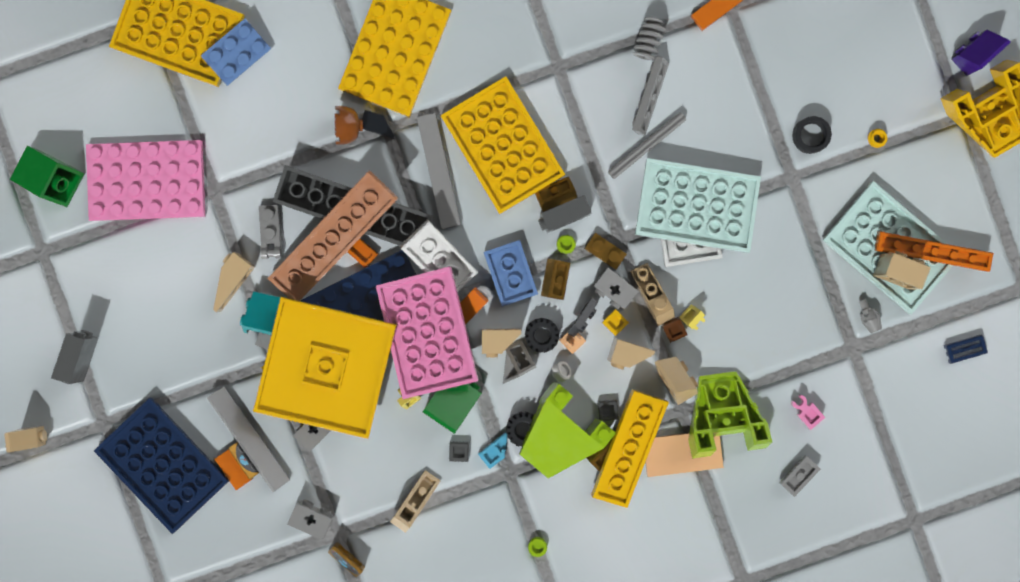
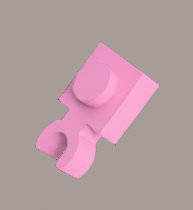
M798 395L801 399V404L797 405L794 401H791V405L796 409H800L797 416L811 430L825 417L814 403L811 402L807 405V399L803 395Z

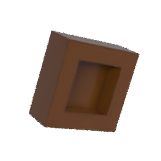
M680 317L662 324L670 343L688 335Z

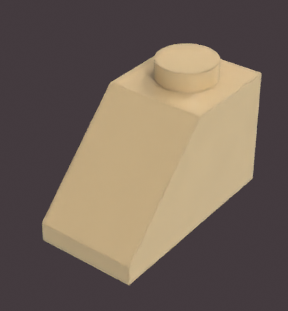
M44 426L21 428L4 433L7 453L37 448L46 445L47 433L44 430Z

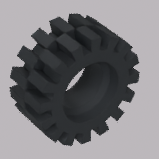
M546 318L533 320L525 330L526 343L532 350L539 353L552 350L559 340V330L556 324ZM539 328H545L549 331V339L544 343L536 341L534 337L535 331Z
M519 412L508 420L506 432L512 444L514 443L518 447L522 446L525 437L517 434L516 427L521 422H526L531 426L534 416L532 413Z

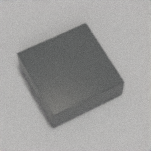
M617 400L598 401L599 420L619 419Z
M450 441L449 461L468 462L469 442Z

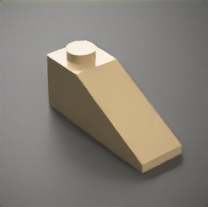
M229 253L223 260L224 265L221 267L213 308L215 312H221L256 267L239 253Z
M425 470L390 522L406 533L439 485L440 480Z

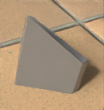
M522 340L506 349L503 384L536 368Z

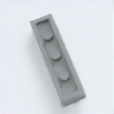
M656 56L655 61L651 64V73L649 79L645 82V91L638 104L639 110L632 122V130L639 135L646 136L669 63L663 57Z

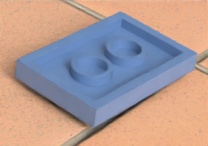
M244 19L205 51L201 57L228 86L271 48L250 23Z
M520 240L484 252L502 307L538 295Z

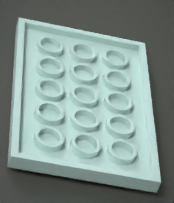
M647 158L635 235L750 253L761 177Z
M873 181L822 241L908 314H912L953 265L923 260L925 265L931 268L921 290H909L877 278L873 274L881 254H888L874 251L877 233L881 231L933 242L947 243Z

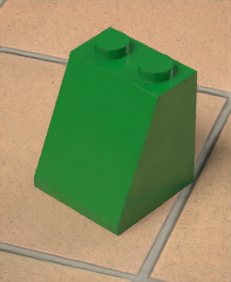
M27 145L9 180L42 199L68 207L85 173Z
M472 382L436 391L423 410V413L455 434L481 396V387Z

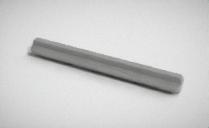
M681 112L678 113L608 171L609 175L613 179L617 178L684 123L686 117Z

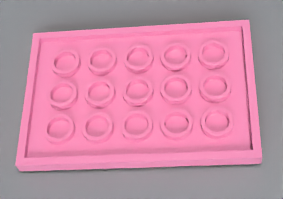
M202 140L86 144L89 221L205 217Z
M451 267L376 286L384 321L396 324L391 352L402 399L479 381Z

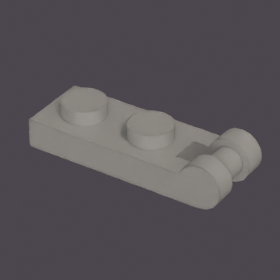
M279 205L259 206L261 258H282ZM268 244H274L275 248L269 249Z

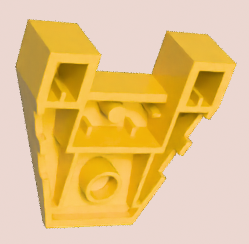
M1004 60L992 67L990 72L996 86L973 100L970 92L955 89L940 98L947 116L994 158L1020 143V62Z

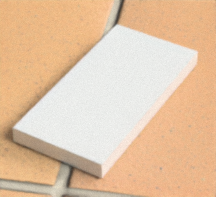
M428 219L399 246L425 273L451 267L457 292L478 273Z

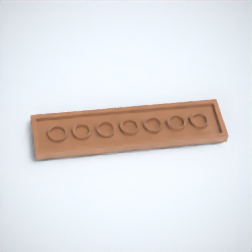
M369 170L269 276L268 280L289 299L300 301L389 209L398 197Z

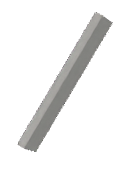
M436 114L417 117L441 228L446 229L460 226Z
M222 387L208 396V401L270 489L274 492L290 481L226 388Z

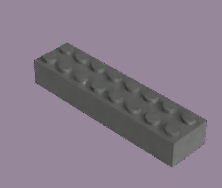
M285 165L272 202L324 219L352 188ZM393 203L365 234L400 246L427 219L432 223L434 217Z

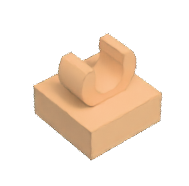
M568 332L559 340L572 354L586 342L579 333L573 337Z

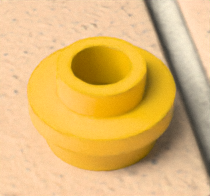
M882 129L870 131L867 138L868 143L874 148L884 146L887 142L886 132ZM875 135L879 136V142L874 140Z

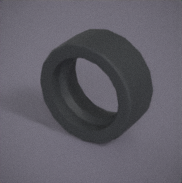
M817 116L806 117L798 122L792 134L793 143L796 148L807 154L817 153L825 149L832 137L831 127L828 122ZM808 124L819 126L823 132L822 141L816 146H808L801 139V131Z

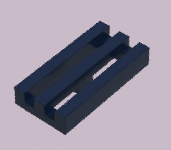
M983 335L973 336L944 345L950 364L988 353ZM977 340L980 341V343L969 345L956 350L951 349L953 347L964 345ZM978 347L982 348V350L954 358L953 356L954 354Z

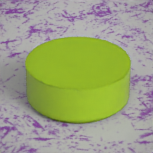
M563 235L557 240L556 246L562 254H569L575 249L576 242L572 236Z
M541 537L532 538L528 543L529 553L534 557L543 556L547 551L546 541Z

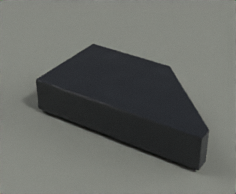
M368 110L364 111L362 118L363 130L394 139L395 136L383 115Z

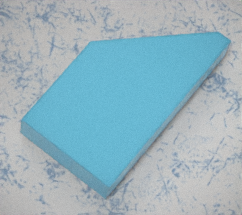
M506 432L478 453L489 469L505 458Z

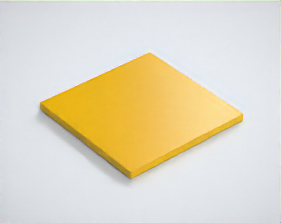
M281 297L253 412L369 439L396 324Z

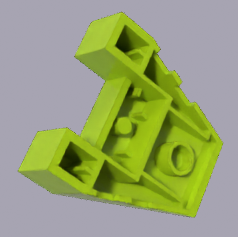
M736 371L699 376L698 394L695 396L688 438L692 459L711 456L716 451L714 436L743 433L748 451L765 449L772 443L768 423L765 418H762L758 411V406L755 402L753 403L748 395L747 388Z
M555 382L541 396L538 409L532 419L531 427L519 452V455L548 479L602 450L616 434L603 421L596 418L586 431L582 430L562 412L573 395L559 383Z

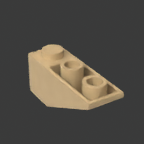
M648 263L631 270L633 279L657 326L674 319L673 307Z

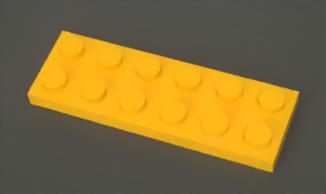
M631 390L615 431L616 434L613 436L592 490L591 496L593 498L628 508L669 402L667 400Z

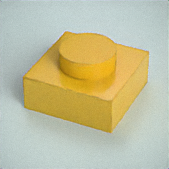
M616 309L602 321L615 336L629 324Z

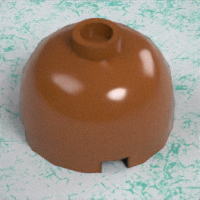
M335 106V110H339L338 114H335V135L339 137V140H335V144H350L358 138L359 131H363V120H359L358 114L354 109L347 106Z

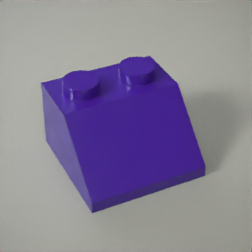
M988 29L981 33L977 31L969 38L971 42L966 46L963 44L955 51L956 55L951 60L968 76L983 69L1011 41Z

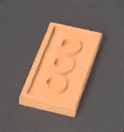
M689 433L655 437L645 462L647 477L724 468L720 436H714L716 451L711 456L693 459L688 442Z

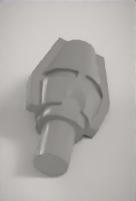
M866 299L860 301L859 303L863 310L860 315L862 324L870 333L881 330L880 314L876 309L870 308Z

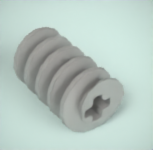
M645 17V23L641 27L642 31L639 32L641 38H637L636 43L638 45L634 46L635 52L632 54L644 60H655L651 53H658L654 46L661 45L657 39H663L664 36L659 32H665L666 29L662 26L664 22L660 19Z

